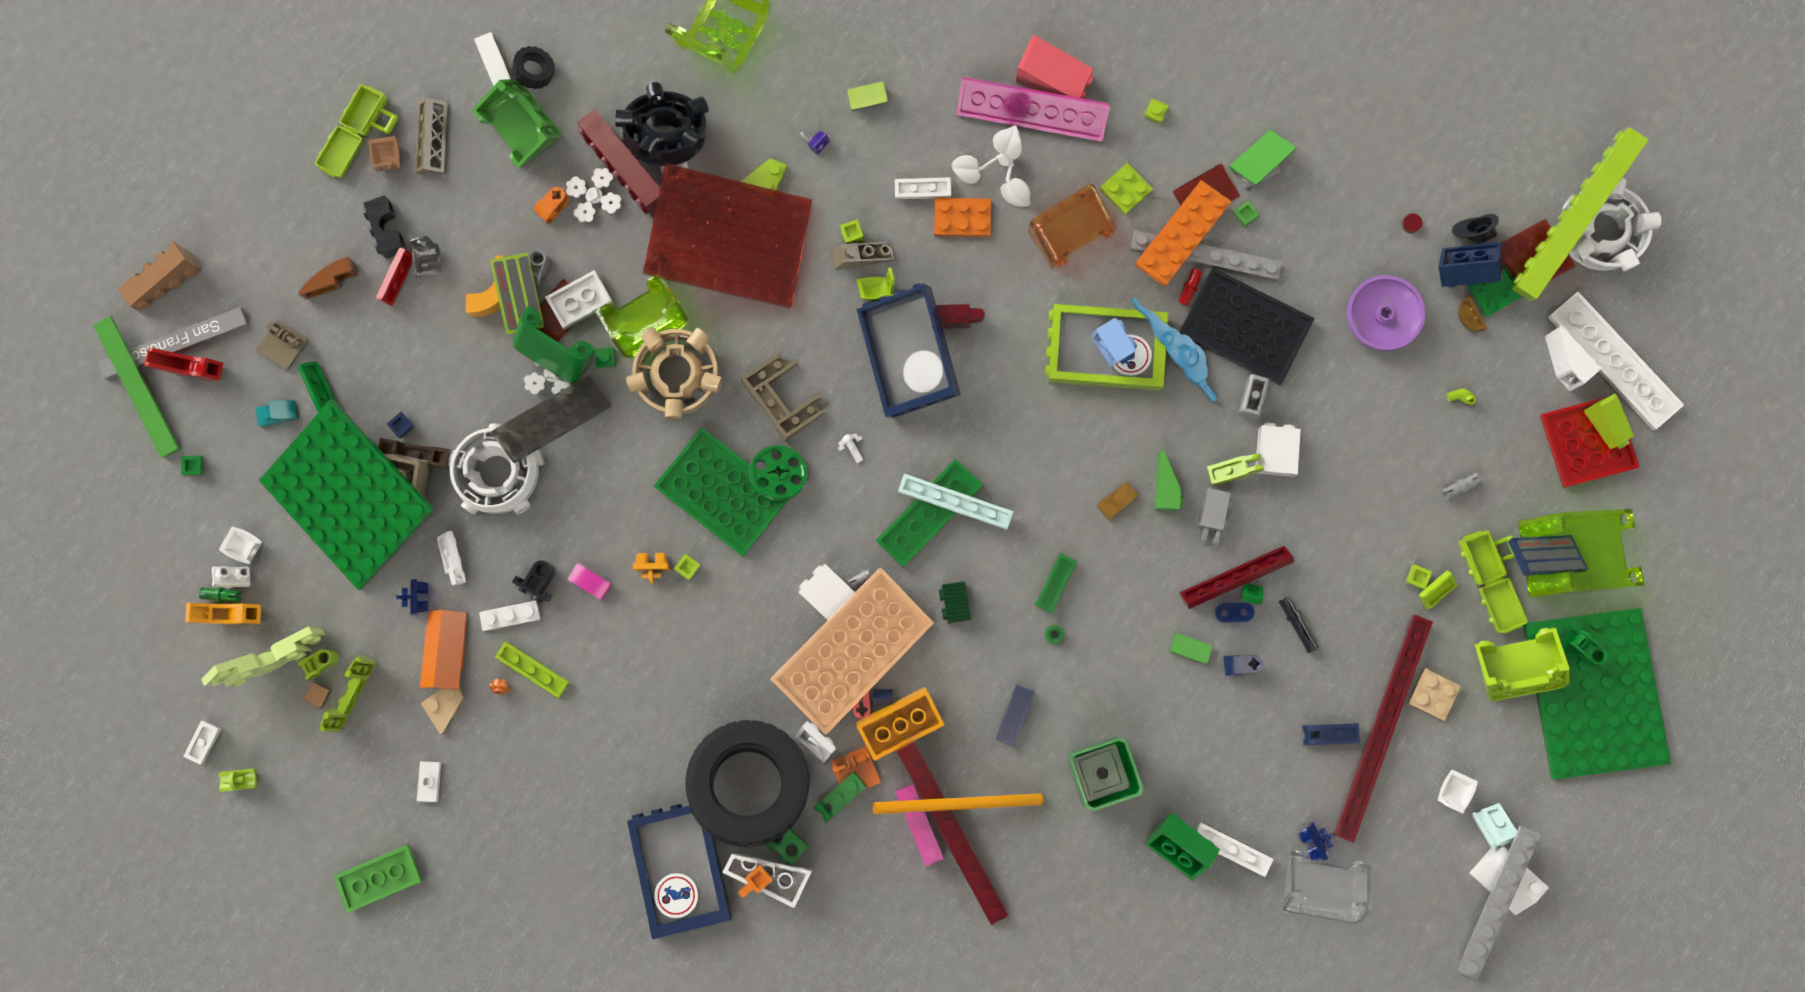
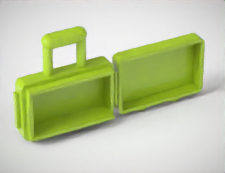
M360 84L357 91L352 95L347 108L343 110V115L339 120L343 127L336 126L332 134L328 136V141L323 149L319 151L315 165L320 171L334 178H344L364 143V140L358 134L367 137L373 127L385 134L392 132L399 117L384 109L388 98L383 92L369 85ZM381 113L391 117L385 128L376 124Z
M1480 530L1462 537L1463 539L1458 541L1461 557L1465 559L1469 568L1468 574L1473 577L1475 584L1481 585L1485 583L1486 585L1479 588L1478 591L1482 598L1481 604L1485 606L1490 617L1489 622L1493 624L1496 633L1505 634L1523 627L1522 625L1528 622L1511 580L1509 578H1502L1507 575L1503 562L1515 558L1508 543L1514 537L1508 535L1493 541L1488 530L1483 532ZM1507 542L1512 554L1500 557L1496 546Z

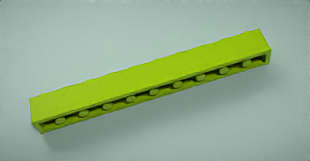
M1630 127L1624 131L1620 130L1613 139L1615 141L1613 146H1609L1602 154L1604 158L1601 163L1597 162L1591 170L1593 173L1589 179L1586 178L1580 185L1582 190L1578 195L1575 194L1570 199V207L1561 212L1557 218L1559 220L1556 226L1553 225L1546 234L1548 236L1546 241H1542L1535 249L1537 254L1534 258L1530 257L1524 265L1525 271L1516 276L1513 281L1515 285L1512 290L1530 302L1539 297L1649 139Z

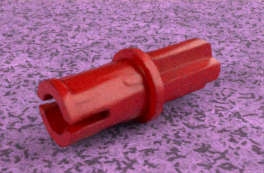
M1195 268L1191 270L1187 282L1183 284L1184 289L1178 300L1181 305H1189L1194 292L1198 289L1197 285L1203 275L1202 271Z

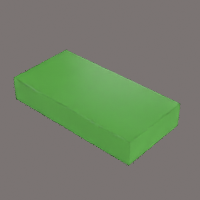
M1175 633L1169 652L1207 664L1213 645Z

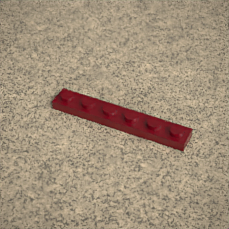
M1282 546L1180 592L1181 599L1188 609L1194 608L1294 563V558L1287 548Z

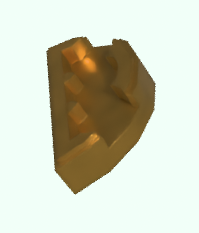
M1469 295L1458 307L1459 320L1465 328L1471 331H1484L1488 328Z

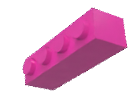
M914 783L895 791L899 801L920 800ZM904 813L925 866L944 859L926 813Z

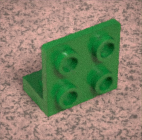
M1505 264L1503 265L1502 281L1468 285L1470 292L1486 317L1523 298V296L1512 290L1515 285L1513 283L1514 279Z

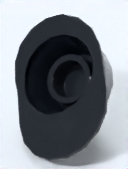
M1486 214L1480 217L1465 219L1453 226L1452 233L1456 237H1468L1476 243H1483L1497 236L1496 225L1499 222V218L1495 214Z

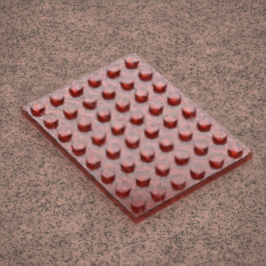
M665 163L642 274L791 309L812 199Z

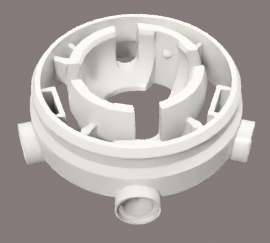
M1622 178L1606 200L1607 203H1604L1596 214L1597 216L1600 212H1603V214L1611 216L1618 223L1619 230L1624 231V234L1618 240L1607 241L1603 239L1597 243L1590 236L1595 232V216L1569 253L1576 262L1585 267L1600 271L1622 268L1623 272L1638 266L1640 264L1638 257L1647 249L1653 230L1659 229L1661 226L1660 213H1650L1642 199L1626 188V179ZM1574 195L1567 199L1562 210H1567L1570 207L1569 201ZM1632 230L1633 235L1637 236L1635 246L1629 242L1632 236ZM1601 253H1604L1603 258L1615 256L1609 260V263L1593 259Z
M494 423L489 424V428L478 430L467 436L457 446L456 450L451 452L448 465L450 466V477L453 487L463 500L461 506L473 515H476L478 511L501 514L514 510L516 515H519L531 506L527 499L536 487L539 467L545 465V460L540 449L533 450L522 437L506 430L505 424ZM484 436V439L487 440L483 442L484 448L477 449L473 447L468 453L465 452L477 439ZM514 439L523 448V450L519 451L523 467L527 469L526 478L523 477L524 471L520 469V462L515 452L510 448ZM493 456L506 458L511 464L512 469L509 479L501 487L486 485L481 478V473L474 470L478 460L485 462ZM458 469L463 470L464 477L471 481L468 483V486L474 492L486 496L485 501L467 489L464 492L462 491L458 480ZM521 481H523L524 484L522 488L518 490L517 488L519 487ZM513 487H517L502 498L503 503L490 505L492 497L501 496L509 492Z

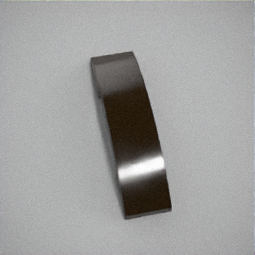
M380 438L378 445L383 454H399L427 460L430 467L447 468L451 449L408 444Z

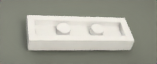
M951 177L895 179V200L951 198Z
M538 601L479 612L482 631L541 620Z

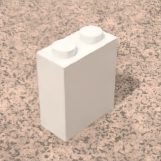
M1264 423V425L1259 427L1256 454L1260 453L1262 459L1256 461V465H1263L1264 471L1255 474L1296 476L1298 474L1301 429L1295 428L1294 425L1276 427L1274 423Z
M824 564L823 567L819 565L812 574L814 576L810 580L806 579L799 586L801 589L799 593L829 620L855 592Z

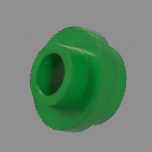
M1051 625L1045 631V638L1051 644H1059L1064 639V630L1058 625ZM1052 631H1056L1058 633L1057 638H1052Z

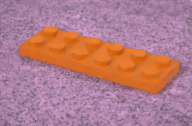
M1201 180L1134 266L1166 287L1232 201Z

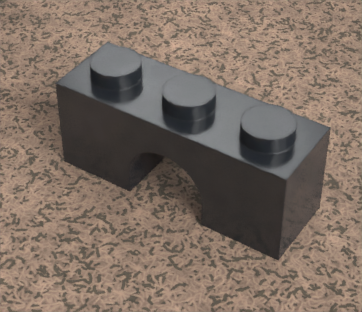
M383 195L364 202L365 210H363L367 221L370 222L369 231L372 237L376 239L377 243L374 245L377 253L388 259L397 254L399 247L407 250L403 236L396 229L388 232L385 231V224L389 220L396 218L391 201Z

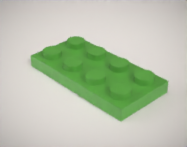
M409 844L333 876L347 913L423 881Z

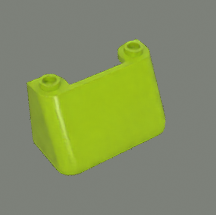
M1543 628L1539 630L1533 640L1496 647L1493 642L1488 640L1475 644L1484 686L1490 701H1500L1561 689L1570 683V669L1556 628Z

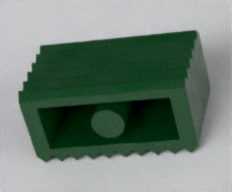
M965 581L943 584L942 589L938 590L940 601H944L945 608L942 609L943 620H947L948 624L970 621L971 616Z

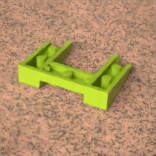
M364 655L356 656L344 676L351 678L347 684L348 689L345 695L339 699L338 708H328L325 711L320 731H342L377 661Z

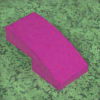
M577 563L567 579L600 600L604 599L612 586L610 582Z

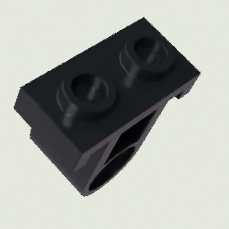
M539 560L532 565L524 581L523 578L515 575L512 583L517 585L515 589L524 594L528 591L533 594L532 598L540 603L543 601L550 602L553 596L548 593L543 595L555 574L554 566L549 562ZM542 566H546L547 572L541 576L539 570Z

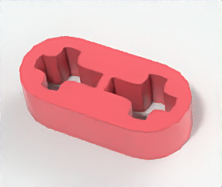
M869 691L853 707L854 715L857 718L862 719L871 713ZM860 701H863V706L868 709V711L864 712L863 716L856 711L860 708Z

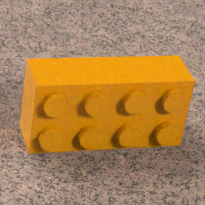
M923 687L893 704L856 722V726L873 760L876 761L944 726V723L926 687Z

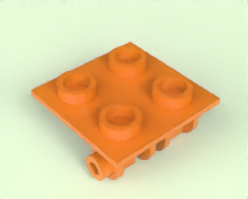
M866 746L830 761L839 785L853 772L859 775L868 786L867 788L881 783Z

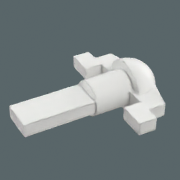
M857 433L847 434L838 443L840 446L838 450H843L845 448L843 445L846 444L856 463H859L863 458L853 439H856L858 442L862 440V437H858Z

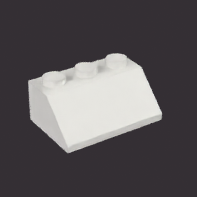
M1500 845L1496 846L1495 849L1491 848L1469 873L1489 892L1493 888L1508 850ZM1526 868L1509 910L1514 915L1519 914L1535 904L1549 887Z

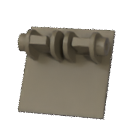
M277 319L276 322H269L267 324L268 334L256 351L285 370H288L308 339Z

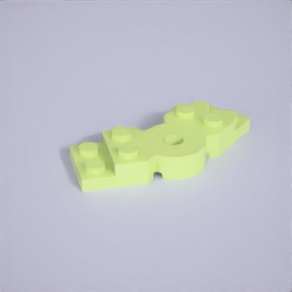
M308 626L273 644L270 647L272 651L261 653L258 656L251 653L214 665L201 680L204 686L210 684L217 686L223 682L226 687L232 685L234 687L241 686L252 677L270 673L287 662L293 660L300 661L306 658V654L312 651L309 644L319 643L321 641L320 638L326 636L323 628Z

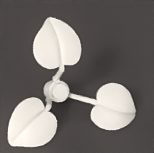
M1017 126L1001 130L994 135L993 145L1000 154L983 166L978 167L977 159L969 155L960 156L952 162L951 166L955 174L965 183L973 184L981 177L979 171L999 160L1001 165L1009 166L1006 176L1007 183L1003 184L1000 188L1003 198L1008 203L1018 207H1027L1031 204L1028 185L1018 178L1010 181L1012 167L1014 166L1013 161L1022 152V142Z

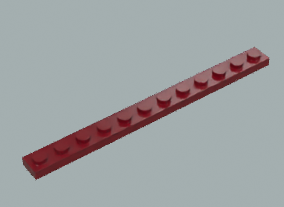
M1415 614L1411 617L1333 834L1352 843L1355 842L1433 621Z

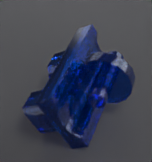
M411 579L410 595H408V588H402V595H396V600H402V607H408V600H410V615H417V613L428 611V601H417V594H428V583L417 582V579Z
M1314 822L1309 823L1307 828L1299 832L1298 835L1303 844L1313 840L1315 846L1307 850L1311 861L1321 858L1324 861L1330 855L1324 842L1328 848L1333 847L1331 839L1335 835L1333 832L1327 833L1324 827L1319 829L1322 835L1320 836Z

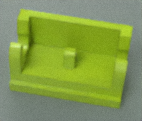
M883 81L847 89L851 110L888 102Z

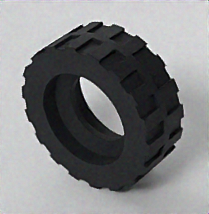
M536 46L523 47L514 56L511 66L512 75H514L515 80L519 84L526 86V88L541 89L544 86L546 87L551 81L555 70V63H553V58L550 57L549 53L545 52L542 48H537ZM534 61L540 64L542 72L538 75L529 73L524 68L525 62Z

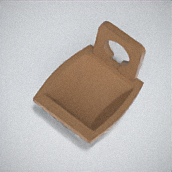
M395 136L369 140V153L375 172L400 168V152Z

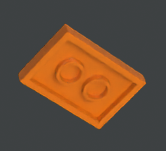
M935 198L934 236L990 237L991 199Z

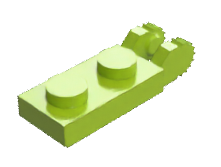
M1261 454L1241 456L1208 466L1211 485L1216 486L1264 471L1263 465L1248 468L1247 464L1262 459Z

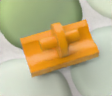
M637 553L636 563H633V570L648 571V573H642V579H649V584H654L655 578L662 577L661 573H655V571L670 570V564H668L666 553H655V563H648V553Z

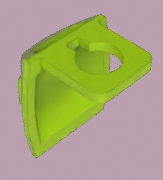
M888 268L887 277L856 279L861 300L879 301L880 297L893 296L894 276L892 268Z

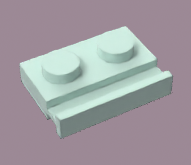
M1500 803L1482 809L1481 812L1472 813L1473 819L1492 849H1495L1496 846H1503L1513 842L1517 830Z

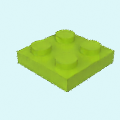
M1126 163L1100 187V190L1126 215L1153 191V188Z

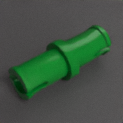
M202 587L199 590V593H204V595H199L201 600H215L219 603L223 601L239 603L241 597H237V595H242L240 590H225L222 587L217 589Z

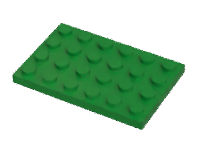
M702 427L653 486L742 557L746 555L789 501H772L758 494L750 482L749 470L751 465ZM761 479L758 481V485L760 487H767L768 482ZM779 487L775 489L777 494H785V492Z

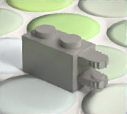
M1207 488L1204 491L1197 528L1203 529L1201 543H1206L1208 531L1211 530L1215 531L1212 539L1213 545H1218L1220 533L1228 525L1229 517H1226L1227 509L1230 510L1232 506L1231 493Z

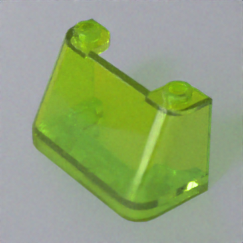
M660 271L647 280L646 286L649 291L619 309H616L613 304H605L595 310L611 340L625 358H631L636 355L644 343L641 335L646 330L654 327L659 333L669 329H680L688 321L687 315Z

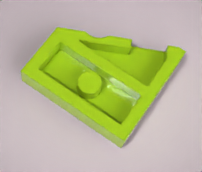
M769 158L743 179L739 185L741 188L773 200L787 170V165Z

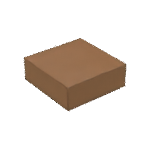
M312 682L303 700L323 708L332 690Z

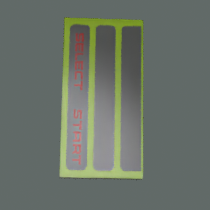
M528 253L490 259L506 335L516 332L521 316L528 305L540 313L541 323L538 329L544 328Z

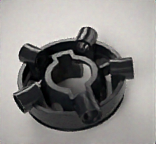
M652 82L646 87L647 94L633 100L625 110L616 109L615 125L616 127H622L623 138L628 150L636 158L647 164L661 167L679 165L693 158L704 146L706 135L705 113L709 112V107L702 96L691 99L680 93L663 91L660 83ZM652 116V123L655 127L673 126L677 129L669 133H658L647 125V120ZM634 134H638L639 143L633 140ZM681 142V147L677 148L678 143Z

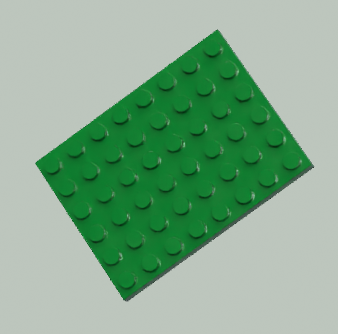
M329 400L259 479V482L357 590H362L435 510L335 400Z
M1641 608L1529 622L1523 625L1526 641L1535 639L1536 634L1543 628H1556L1570 669L1569 685L1561 689L1536 693L1551 779L1671 764ZM1580 629L1584 630L1608 652V660L1604 664L1590 666L1577 654L1573 653L1567 647V643L1569 641L1572 642L1576 638ZM1594 652L1593 659L1598 661L1599 656Z

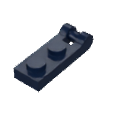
M1359 723L1302 725V730L1305 731L1304 745L1360 743ZM1313 731H1318V739H1313Z

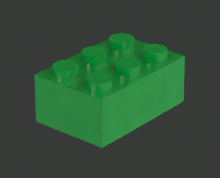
M1172 812L1153 828L1144 843L1192 881L1211 867L1220 851L1212 841L1207 840L1195 828L1190 827Z

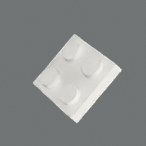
M808 721L795 736L822 763L836 749L833 741L828 737H824L820 733L819 728Z

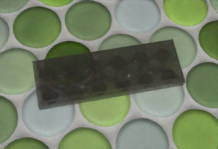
M590 375L495 428L492 430V435L512 462L516 463L611 407V403Z

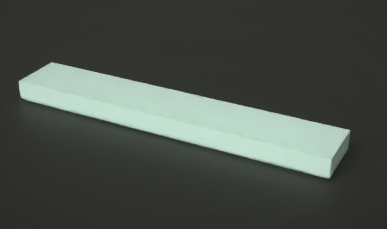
M904 474L898 493L1005 530L1008 529L1014 512Z

